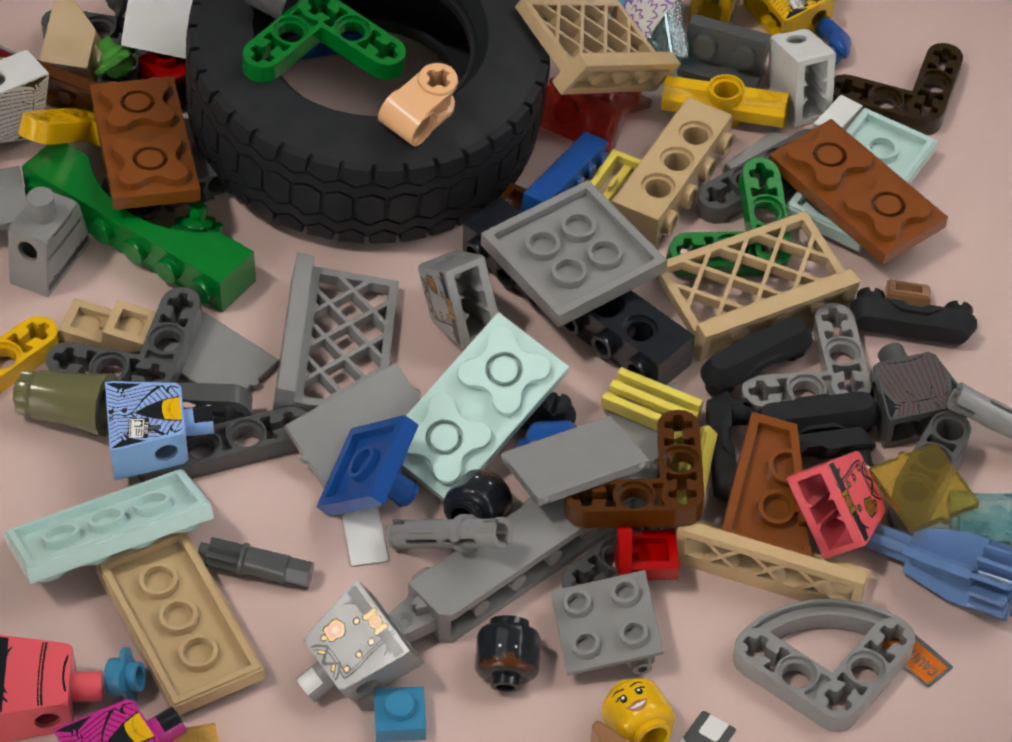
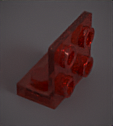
M552 77L547 86L540 127L572 141H576L586 131L607 140L606 152L610 154L616 148L626 115L650 108L652 99L641 95L642 92L561 95L552 83L555 78Z

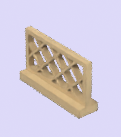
M520 0L515 6L561 71L552 81L561 95L656 91L665 81L666 75L670 76L681 65L673 52H656L619 0Z
M807 211L667 259L666 272L656 277L687 330L695 335L693 353L698 361L708 359L714 354L730 347L735 341L755 331H762L786 318L798 317L805 323L812 321L815 318L817 309L826 305V303H840L850 307L860 284V280L852 268L848 270L843 269ZM801 227L809 239L807 247L783 240V236L786 232ZM759 243L774 249L768 261L745 253L747 246ZM778 250L803 258L799 271L774 263ZM720 256L736 263L732 273L728 274L708 267L709 259ZM809 260L826 266L831 275L818 278L803 272ZM740 264L764 271L765 274L761 285L737 277ZM681 269L697 275L693 288L674 282L670 273ZM770 274L795 282L793 288L785 292L766 287V283ZM702 277L727 285L723 297L720 298L699 291L698 288ZM731 288L757 295L754 303L743 306L728 301ZM693 301L718 309L716 316L698 322L691 310Z

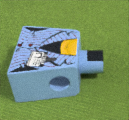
M105 382L109 444L114 480L185 464L189 460L186 437L214 434L212 407L184 409L181 386L177 383Z

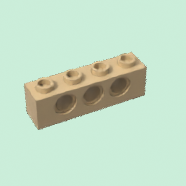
M687 97L613 199L612 204L654 247H658L665 235L670 237L674 233L683 209L689 210L694 204L699 186L702 182L707 183L711 180L720 156L726 157L729 154L735 139V134L731 133L732 114Z

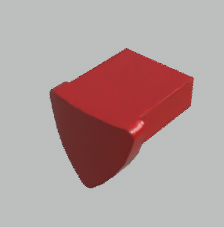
M617 526L614 545V562L617 576L645 570L647 580H678L680 564L675 529L632 530L631 526Z

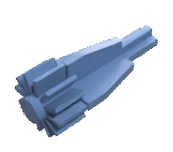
M881 523L877 525L868 543L863 546L864 548L905 562L902 570L903 573L947 601L1003 621H1007L1008 616L1012 617V546L967 531L918 526L915 528L914 535Z

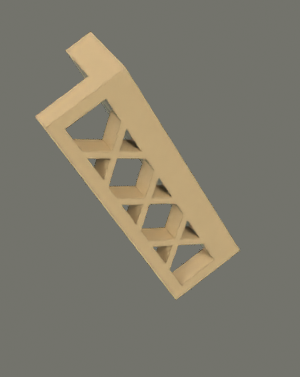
M702 519L692 525L678 526L676 539L680 565L799 601L844 599L858 603L862 602L870 577V569L833 558L824 560L822 555L813 552L812 557L721 530L722 525Z

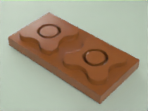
M174 76L90 84V98L113 210L201 201V189Z
M832 119L769 154L768 159L776 164L782 178L883 265L936 234L947 225V215Z

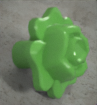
M109 35L96 43V46L102 53L99 61L101 65L94 71L96 75L107 74L112 79H117L130 72L136 65L132 54L137 49L121 46V44L116 45Z

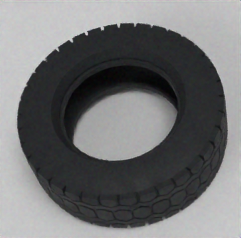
M245 0L192 1L186 33V101L189 122L196 145H198L207 163H210L211 168L217 174L216 177L225 187L229 186L231 193L247 206L251 203L253 210L271 220L278 216V223L299 232H302L305 226H307L308 235L333 240L336 233L339 234L338 241L364 244L365 237H369L370 244L395 243L397 235H399L401 242L426 238L427 230L433 236L454 229L455 223L458 226L462 225L496 200L511 183L515 184L530 159L541 125L549 80L550 56L516 10L515 6L520 0H339L383 30L400 34L431 48L457 73L459 83L457 89L452 94L455 100L453 114L434 129L423 143L415 147L379 122L378 116L350 114L314 103L294 90L281 75L275 80L266 83L248 79L242 70L243 48L276 19L248 5ZM286 32L279 36L287 42H297L302 39L299 34L294 32Z

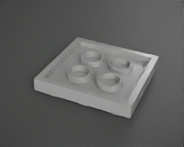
M589 180L481 233V246L558 328L665 273L667 269V259Z

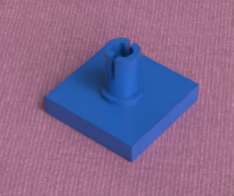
M406 415L351 428L316 507L331 517L384 506L387 498L399 507H406L411 504L418 494L419 485L400 473L399 470L419 425Z

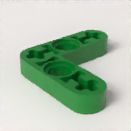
M299 0L249 41L243 48L242 55L244 75L252 81L266 83L278 78L318 43L322 42L372 76L389 80L395 79L404 71L406 48L399 39L339 0ZM345 31H356L362 34L363 38L351 41L343 38L341 34ZM286 32H294L299 34L302 39L297 42H287L279 36Z
M762 157L752 158L747 161L740 174L738 185L745 230L749 231L767 224L756 218L754 214L756 209L766 208L772 211L776 221L786 218L787 211L781 175L776 164ZM753 174H759L761 180L766 181L762 190L763 194L758 195L760 190L759 181L757 178L752 177ZM746 231L680 233L671 241L666 253V259L681 255V249H688L689 252ZM790 231L784 234L783 240L792 242ZM759 243L747 246L745 251L747 254L768 261L771 257L769 252H764L766 246ZM778 250L777 254L779 255L774 263L787 266L792 254ZM717 256L709 259L707 266L731 274L736 262H729ZM740 264L736 276H764L765 272ZM681 269L674 272L679 276L697 277V275Z

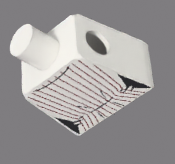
M28 50L0 60V143L28 140L18 134L23 112L45 110L49 73Z

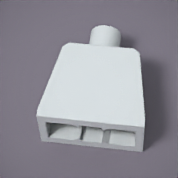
M809 29L775 34L770 39L768 51L769 87L772 91L790 94L787 117L794 127L814 123L833 103L836 53Z

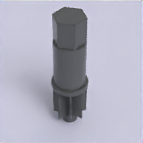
M211 537L210 544L201 542L198 549L200 557L206 558L205 565L236 572L238 576L245 574L304 588H309L315 565L313 562L252 547L250 543L239 544Z

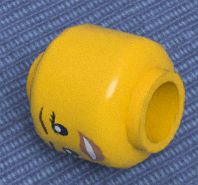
M646 678L619 681L611 688L601 707V715L605 724L631 742H668L675 725L674 710L656 683Z

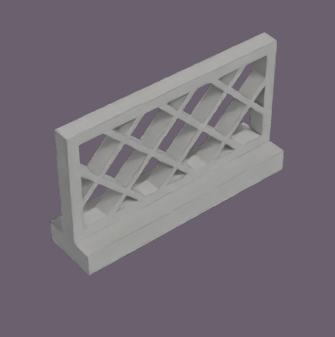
M297 253L290 285L272 410L294 406L309 412L389 366L399 281L313 266V255ZM319 283L336 285L343 293L329 300L318 288ZM369 291L387 294V301L373 308L362 295ZM350 301L363 312V314L352 320H349L338 309ZM325 314H328L339 325L327 333L314 322V320ZM370 321L383 333L371 341L357 329ZM346 334L359 346L347 354L333 342ZM323 347L335 360L320 367L309 354ZM366 355L379 367L367 375L353 363ZM343 368L355 382L341 389L329 375ZM316 382H319L331 394L324 399L303 396L304 389Z

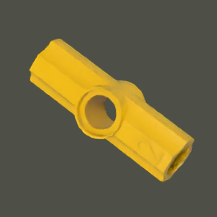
M730 74L717 75L710 79V81L666 75L661 99V110L677 112L687 97L732 114L731 128H735L741 122L784 128L790 94L745 87L740 78Z

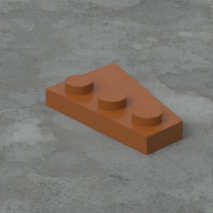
M756 412L751 413L721 530L812 557V549L808 541L807 522L786 480L788 476L803 471L797 424Z

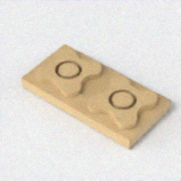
M187 532L163 536L148 547L124 550L110 556L107 561L95 565L96 573L167 706H172L179 716L265 679L264 667Z

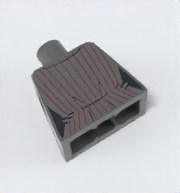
M890 343L882 347L878 352L880 362L873 366L870 379V395L878 404L881 413L876 426L883 449L919 441L930 420L937 413L952 411L947 408V402L954 388L957 389L958 385L936 354L925 352L907 356L900 343Z

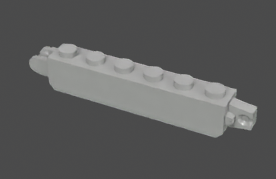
M654 432L653 435L649 434L648 438L645 437L636 443L650 460V468L619 479L659 478L657 434ZM530 497L520 509L506 517L511 523L513 537L511 543L506 544L505 549L478 548L471 553H460L453 549L448 557L431 568L425 567L413 576L411 581L408 582V597L393 609L389 616L410 643L428 634H431L438 642L453 643L616 532V527L583 528L575 526L566 518L565 498L538 506ZM632 497L624 500L622 504L628 508L636 509L645 506L647 502L641 498ZM607 500V507H613V500ZM581 502L582 506H591V502Z

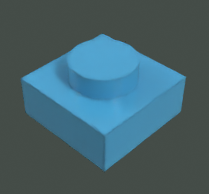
M424 687L374 689L376 742L426 740Z

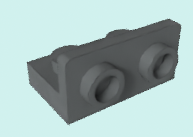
M693 14L688 23L685 52L680 62L681 65L677 69V75L688 79L710 81V79L717 75L730 74L740 78L745 87L757 89L765 74L771 34Z

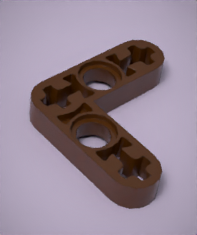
M672 410L664 413L658 419L657 424L659 478L616 479L565 497V514L569 522L583 528H614L617 526H687L699 521L704 512V481L698 418L685 410ZM674 431H682L683 444H674ZM680 461L690 464L692 469L687 472H675L668 466ZM677 490H686L687 504H678ZM636 497L645 500L647 504L641 508L633 509L624 506L622 502L628 498ZM607 500H613V507H607ZM581 502H591V506H582Z

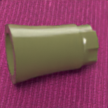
M24 370L21 371L13 389L12 400L15 404V412L19 415L31 416L34 420L58 423L105 437L109 434L105 382L118 381V378L114 373L77 374L40 370L38 372Z

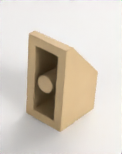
M54 0L39 60L96 82L98 75L94 71L101 65L99 61L102 56L96 43L101 38L75 0Z

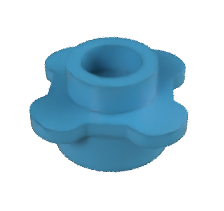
M123 647L120 650V657L110 658L107 661L104 670V684L111 698L124 697V699L133 700L136 704L137 692L143 691L146 684V670L141 661H135L131 648Z

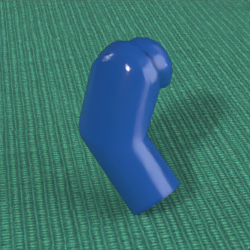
M829 16L819 20L815 26V31L836 53L835 65H837L842 58L846 59L850 55L851 38Z

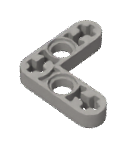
M831 302L819 307L815 312L813 337L821 371L757 375L744 382L740 398L746 397L751 402L750 408L752 412H756L765 404L781 402L782 392L785 393L784 401L796 399L797 397L794 395V392L800 389L810 390L816 395L848 393L843 387L845 380L849 379L851 392L871 393V381L855 317L847 306ZM831 322H834L835 326L840 328L839 336L833 337L834 330ZM837 352L845 353L853 361L847 364H839L833 361L830 355ZM757 395H762L765 401H760Z

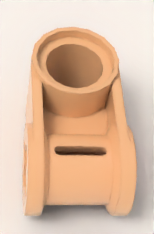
M431 63L424 66L405 85L387 97L379 110L378 121L414 147L419 146L429 137L434 129L453 114L455 100L452 94L457 89V73L452 67L443 63Z

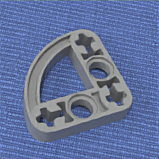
M844 599L804 600L776 608L748 625L735 641L733 662L736 669L744 676L822 728L841 732L848 730L859 720L909 661L915 644V632L903 619L872 605ZM819 628L843 629L865 634L833 673L780 638L795 632ZM896 638L901 641L900 644L894 643L886 651L885 658L880 655L884 640L889 642ZM760 648L765 651L764 655L759 653L754 657L747 655L748 650L755 652ZM770 666L775 668L774 672L770 671ZM857 666H868L877 673L878 678L872 682H862L853 676L851 670ZM799 671L808 677L809 684L801 688L791 687L784 682L783 675L787 672ZM844 690H846L849 695L846 700L845 709L839 707L835 711L830 710L828 705L837 704L843 697Z

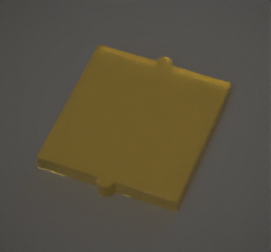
M937 443L909 453L900 451L898 457L869 468L874 482L911 534L940 522L946 525L950 522L951 518L977 509L980 503Z

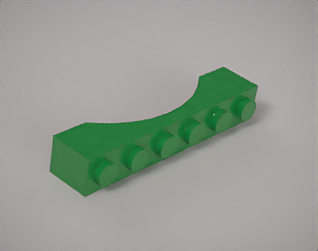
M68 143L46 145L21 166L26 196L30 190L36 187H47L53 193L75 200L80 205L88 233L99 243L110 245L125 254L131 262L142 264L157 273L167 283H174L179 287H187L194 290L199 295L200 301L203 304L207 303L223 312L256 282L254 251L223 233L175 230L150 223L129 213L125 209L113 210L111 198L100 187L92 171L89 156Z

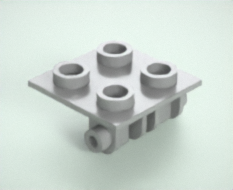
M645 570L551 591L567 676L626 663L633 670L634 674L643 675L652 670L655 656L664 654Z

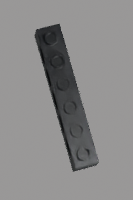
M498 197L463 223V251L484 256L488 271L497 277L502 285L512 288L526 298L535 309L542 311L481 246L482 232L522 213L507 201ZM632 290L562 326L569 334L578 336L593 347L602 358L609 359L620 368L623 367L664 385L671 382L692 363L695 335Z

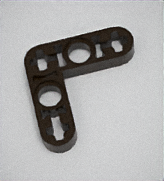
M937 43L930 46L913 91L853 75H837L834 77L833 102L845 93L848 95L843 96L863 105L862 110L865 107L925 135H932L941 128L960 75L963 54L959 48L949 43ZM940 62H946L944 71L937 69ZM936 85L944 91L938 93L931 92L924 88V86ZM887 101L895 107L890 109L881 108L875 102ZM924 106L931 108L927 116L921 115Z

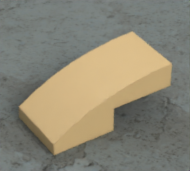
M74 298L59 328V341L75 342L123 352L141 351L156 311L118 299L114 308L110 309Z

